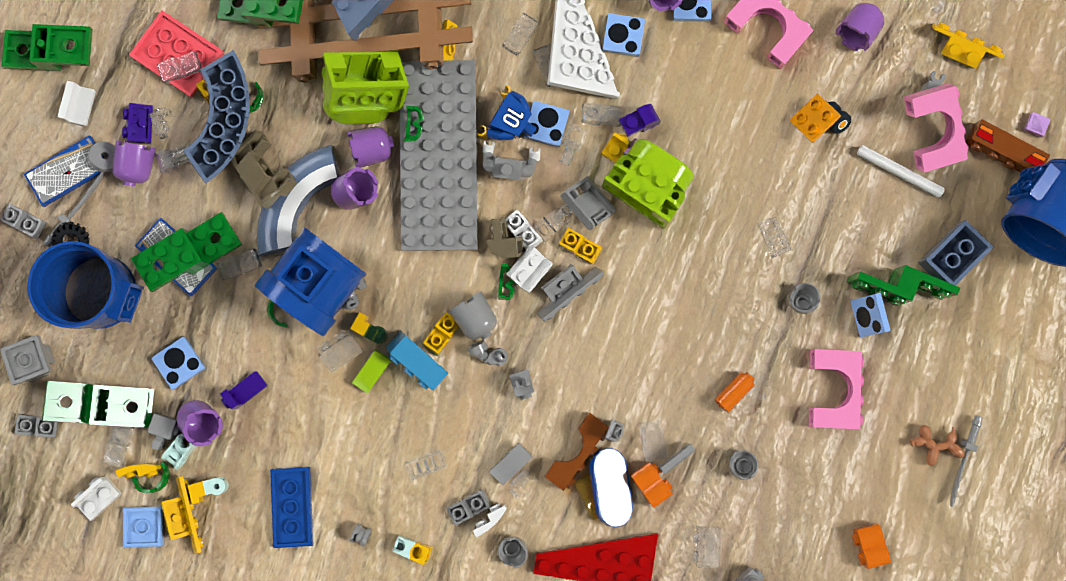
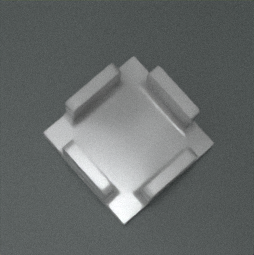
M35 335L0 348L12 385L33 382L49 376L48 373L52 372L50 364L55 363L50 346L42 343L40 335Z

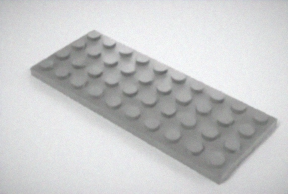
M448 60L444 61V65L438 66L437 69H427L420 61H401L409 84L404 105L400 109L401 251L478 250L476 61ZM406 105L418 106L422 110L424 120L419 123L423 127L420 138L412 142L404 141L407 125ZM416 111L411 112L409 134L413 136L416 135L418 130L413 125V121L418 119Z

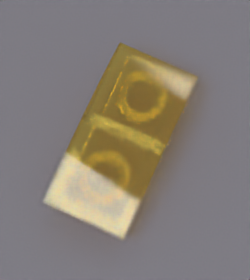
M589 474L574 482L580 499L585 504L590 519L595 520L598 516L596 514L591 476Z

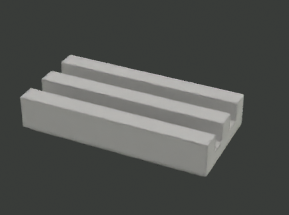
M687 444L658 468L662 473H668L695 451L694 447L691 444Z

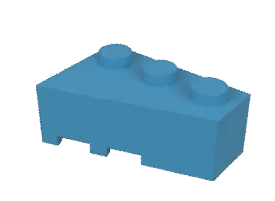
M401 330L386 346V349L391 354L389 358L397 365L399 363L404 365L405 368L403 370L409 376L413 377L415 375L419 378L418 383L425 389L429 387L434 391L449 374Z

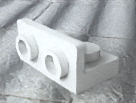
M530 245L506 275L519 287L530 293L548 272L553 263L546 259L535 247Z
M107 476L94 478L88 484L90 487L86 491L82 490L74 497L75 501L71 503L73 508L78 507L90 521L94 520L122 494Z

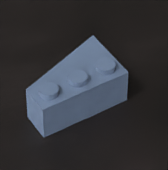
M333 0L332 3L348 35L356 41L366 27L368 28L378 14L381 15L394 0Z

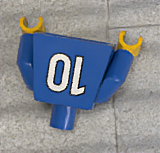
M506 85L505 88L508 92H500L504 100L488 125L490 129L481 125L480 128L485 131L483 134L477 133V135L482 139L512 140L518 138L521 132L531 137L537 127L528 122L532 113L525 97L512 91Z

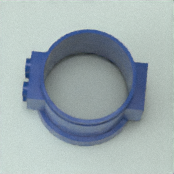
M1052 159L1043 165L1027 167L1020 173L1019 180L1010 187V192L1006 197L1012 205L1002 218L1001 225L1010 240L1028 254L1049 264L1066 267V159Z
M304 227L299 237H296L272 270L267 269L256 282L255 287L298 321L321 336H325L336 322L334 316L367 274Z
M77 241L59 243L41 253L30 270L27 285L30 302L37 314L50 324L69 329H103L112 327L121 321L131 323L144 286L136 284L133 273L122 261L109 256L100 248ZM101 258L107 264L111 274L112 286L110 296L103 309L96 316L86 321H80L68 307L66 300L67 282L79 265L91 259Z

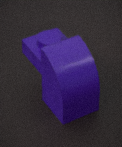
M652 104L641 106L636 111L619 119V123L627 137L641 130L645 132L661 122Z

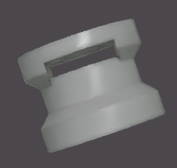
M357 523L350 542L360 543V546L365 547L372 529L363 528L362 524Z

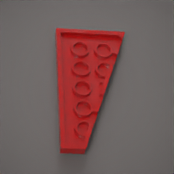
M658 533L536 553L533 574L575 581H651Z

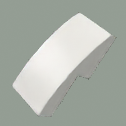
M518 209L506 218L507 228L515 237L522 236L525 250L530 245L536 247L543 241Z
M498 503L489 508L490 512L487 515L490 520L487 522L484 519L475 524L476 528L473 529L476 538L488 531L499 521L507 509L506 504L501 506Z

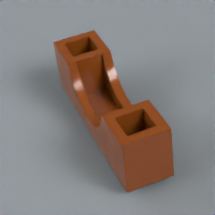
M588 413L578 428L583 439L580 453L569 461L555 460L544 477L563 491L565 488L570 489L575 482L573 477L577 471L579 473L583 471L587 465L584 461L588 456L592 457L598 449L596 444L599 440L604 441L609 426L591 413Z

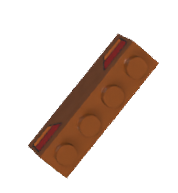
M983 119L974 124L965 141L972 150L981 151L989 159L998 160L1004 163L1003 165L1006 168L1015 169L1019 172H1022L1027 167L1046 164L1050 157V154Z

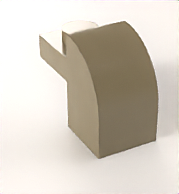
M506 218L492 220L491 233L494 238L487 240L490 250L501 258L522 256L524 253L522 236L508 237Z

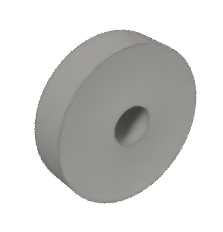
M109 142L94 144L89 150V164L99 172L113 171L115 145ZM105 155V156H107L108 158H107V159H103L101 156Z

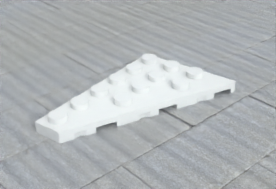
M556 0L547 85L618 99L620 92H617L605 53H602L599 45L600 40L595 33L593 21L590 14L588 15L586 11L585 0Z

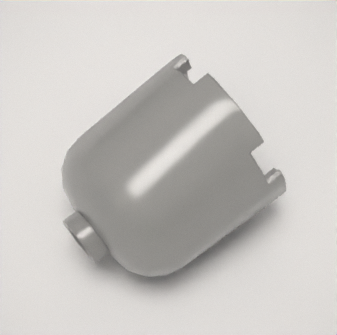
M482 291L467 300V304L463 301L449 311L464 335L469 339L475 340L480 337L482 340L492 335L491 330L497 324L496 316Z

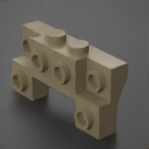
M254 130L240 145L231 162L240 174V179L246 183L248 191L255 197L259 205L269 209L280 195L286 197L297 185V181L291 172L284 168H280L274 174L263 157L271 143L263 132Z

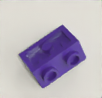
M129 103L127 108L123 109V119L126 120V127L122 128V138H125V142L151 144L152 105Z

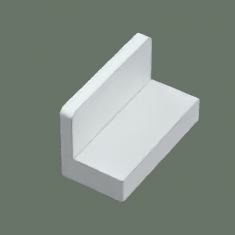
M67 81L57 117L65 122L87 126L96 91L81 87L75 82Z

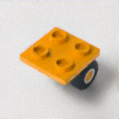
M816 94L790 119V122L813 143L829 128L836 134L845 131L851 124V116L846 111H841V107L836 102L831 101L827 103L819 94Z

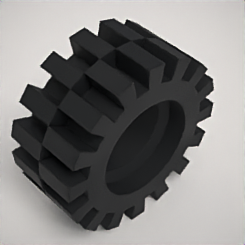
M64 222L63 225H59L55 229L51 238V246L63 243V237L66 234H73L78 238V242L89 244V233L85 231L86 228L84 226L81 228L79 223L75 225L74 222H70V224Z

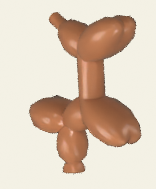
M927 425L921 426L919 437L910 440L912 447L914 445L917 447L925 445L929 449L926 456L929 466H933L937 462L939 451L948 449L952 455L958 458H964L965 456L961 447L955 444L957 439L956 427H952L945 442L936 444L930 439L931 429Z

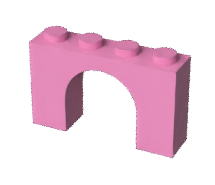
M740 0L726 16L724 23L738 34L748 21L756 15L768 14L775 17L782 27V38L766 58L781 69L810 36L813 29H811L809 23L800 20L793 10L784 7L780 0Z
M946 83L904 96L908 116L916 118L939 111L946 120V130L940 141L934 145L913 151L916 169L922 172L932 171L968 159V146L964 138L966 131L962 124L961 116L963 113L959 106L958 98L960 94L956 85Z
M810 350V369L838 372L847 383L848 393L844 402L838 407L809 408V427L860 429V426L863 424V415L860 412L864 401L861 394V387L864 384V377L861 375V367L864 366L862 351Z

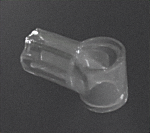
M189 143L172 150L163 149L156 152L155 157L160 172H172L177 169V166L188 163L189 160L183 153V150L191 144Z

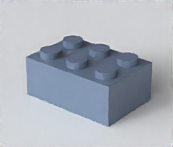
M964 220L957 223L918 264L931 276L956 286L988 254L993 246Z

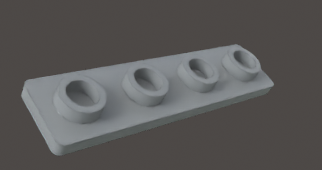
M570 264L541 287L552 302L537 313L543 321L553 318L556 312L561 308L567 307L572 299L582 295L591 284L597 283L601 276L604 275L603 271L595 267L585 276L581 277L575 267Z

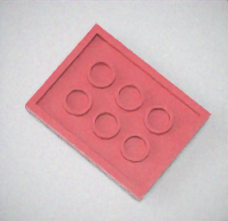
M161 10L129 56L193 98L198 91L196 84L203 80L199 73L200 69L222 57L224 51Z

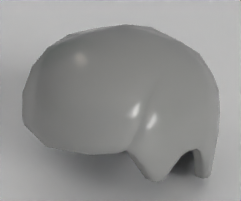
M809 283L795 286L789 300L792 309L801 314L814 312L820 302L819 290Z
M747 450L736 451L729 459V470L737 479H751L758 471V460L755 455Z
M509 536L501 541L498 547V556L504 565L518 568L524 565L528 557V548L522 539Z

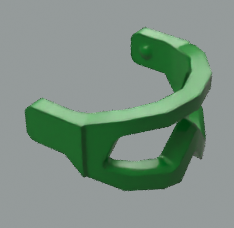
M257 82L254 84L258 92L252 105H250V113L257 111L264 99L263 90Z
M406 105L407 125L404 141L412 142L420 138L423 127L419 123L424 120L422 110L418 106ZM413 111L418 113V119L413 121V125L418 129L415 136L409 134L411 112Z
M501 264L499 300H510L515 293V289L511 286L515 282L511 279L505 284V287L510 290L509 295H502L503 273L508 272L512 268L508 264Z
M269 300L267 305L269 318L274 324L287 328V324L280 323L274 317V302Z
M166 462L160 463L163 468V475L154 489H146L140 485L137 477H133L132 481L135 489L142 493H154L162 490L167 485L170 477V471Z

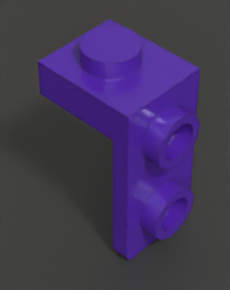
M254 371L234 388L225 389L220 393L223 398L221 401L228 409H239L265 389L267 383L257 371Z

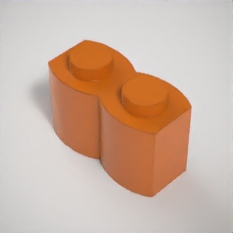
M646 462L629 476L650 505L655 508L673 495L670 491L673 487L667 479L662 480L659 475L661 471L655 463L651 465L650 462Z
M873 523L853 529L852 540L854 545L859 548L858 560L861 565L871 569L891 563L884 535L879 524Z

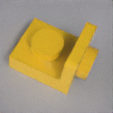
M614 132L601 155L616 163L630 144L628 137L622 133L617 134Z

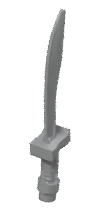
M104 172L100 173L67 217L62 213L59 215L58 219L60 222L57 226L63 225L64 222L70 224L71 218L100 184ZM57 226L50 235H47L46 240L43 242L47 247H51V238Z
M974 416L969 437L967 440L962 439L961 445L965 446L966 450L953 484L950 499L951 507H953L969 452L970 450L976 452L978 446L974 445L982 426L983 417Z

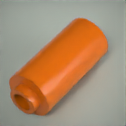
M740 372L714 399L715 402L724 411L729 413L755 386L753 383L755 379L748 372L745 374Z

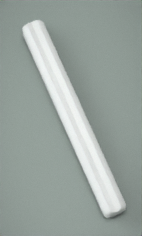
M864 145L860 146L857 151L858 156L936 197H941L945 189Z

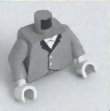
M484 141L482 149L484 153L483 168L485 171L490 172V175L513 180H525L526 177L533 175L537 161L540 160V149L537 152H533V147L529 149V159L522 160L494 156L495 143L492 142V145H487L486 141Z

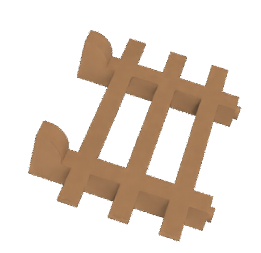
M303 0L299 24L273 21L272 27L290 25L291 46L260 49L259 65L291 62L292 76L299 80V82L305 83L310 82V79H317L316 59H323L322 55L324 52H389L420 48V62L427 69H437L438 66L444 65L443 46L473 42L472 26L442 29L441 8L471 5V0H394L381 15L418 11L419 32L360 38L356 41L351 39L315 43V23L341 19L333 4L314 7V0ZM258 25V28H259V29L272 28V27H268V26H260V25Z

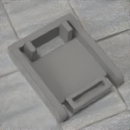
M588 176L560 195L588 230L593 229L615 213V208ZM581 188L584 193L577 197L579 195L577 189Z

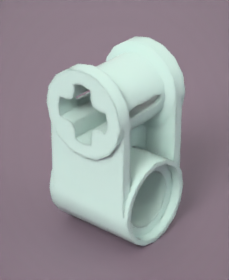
M183 434L176 437L161 457L163 461L166 460L172 464L176 471L185 464L189 455L196 447L190 442L189 446L186 447L183 443L185 438Z

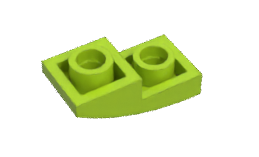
M375 349L352 384L368 394L391 359Z

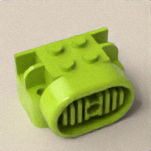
M398 52L323 53L322 56L325 63L322 69L323 108L331 119L348 125L375 124L385 120L389 112H396L403 107L409 84Z
M638 139L628 154L622 155L614 164L610 173L604 178L602 188L665 229L683 203L685 191L693 181L694 174L687 165L648 140Z

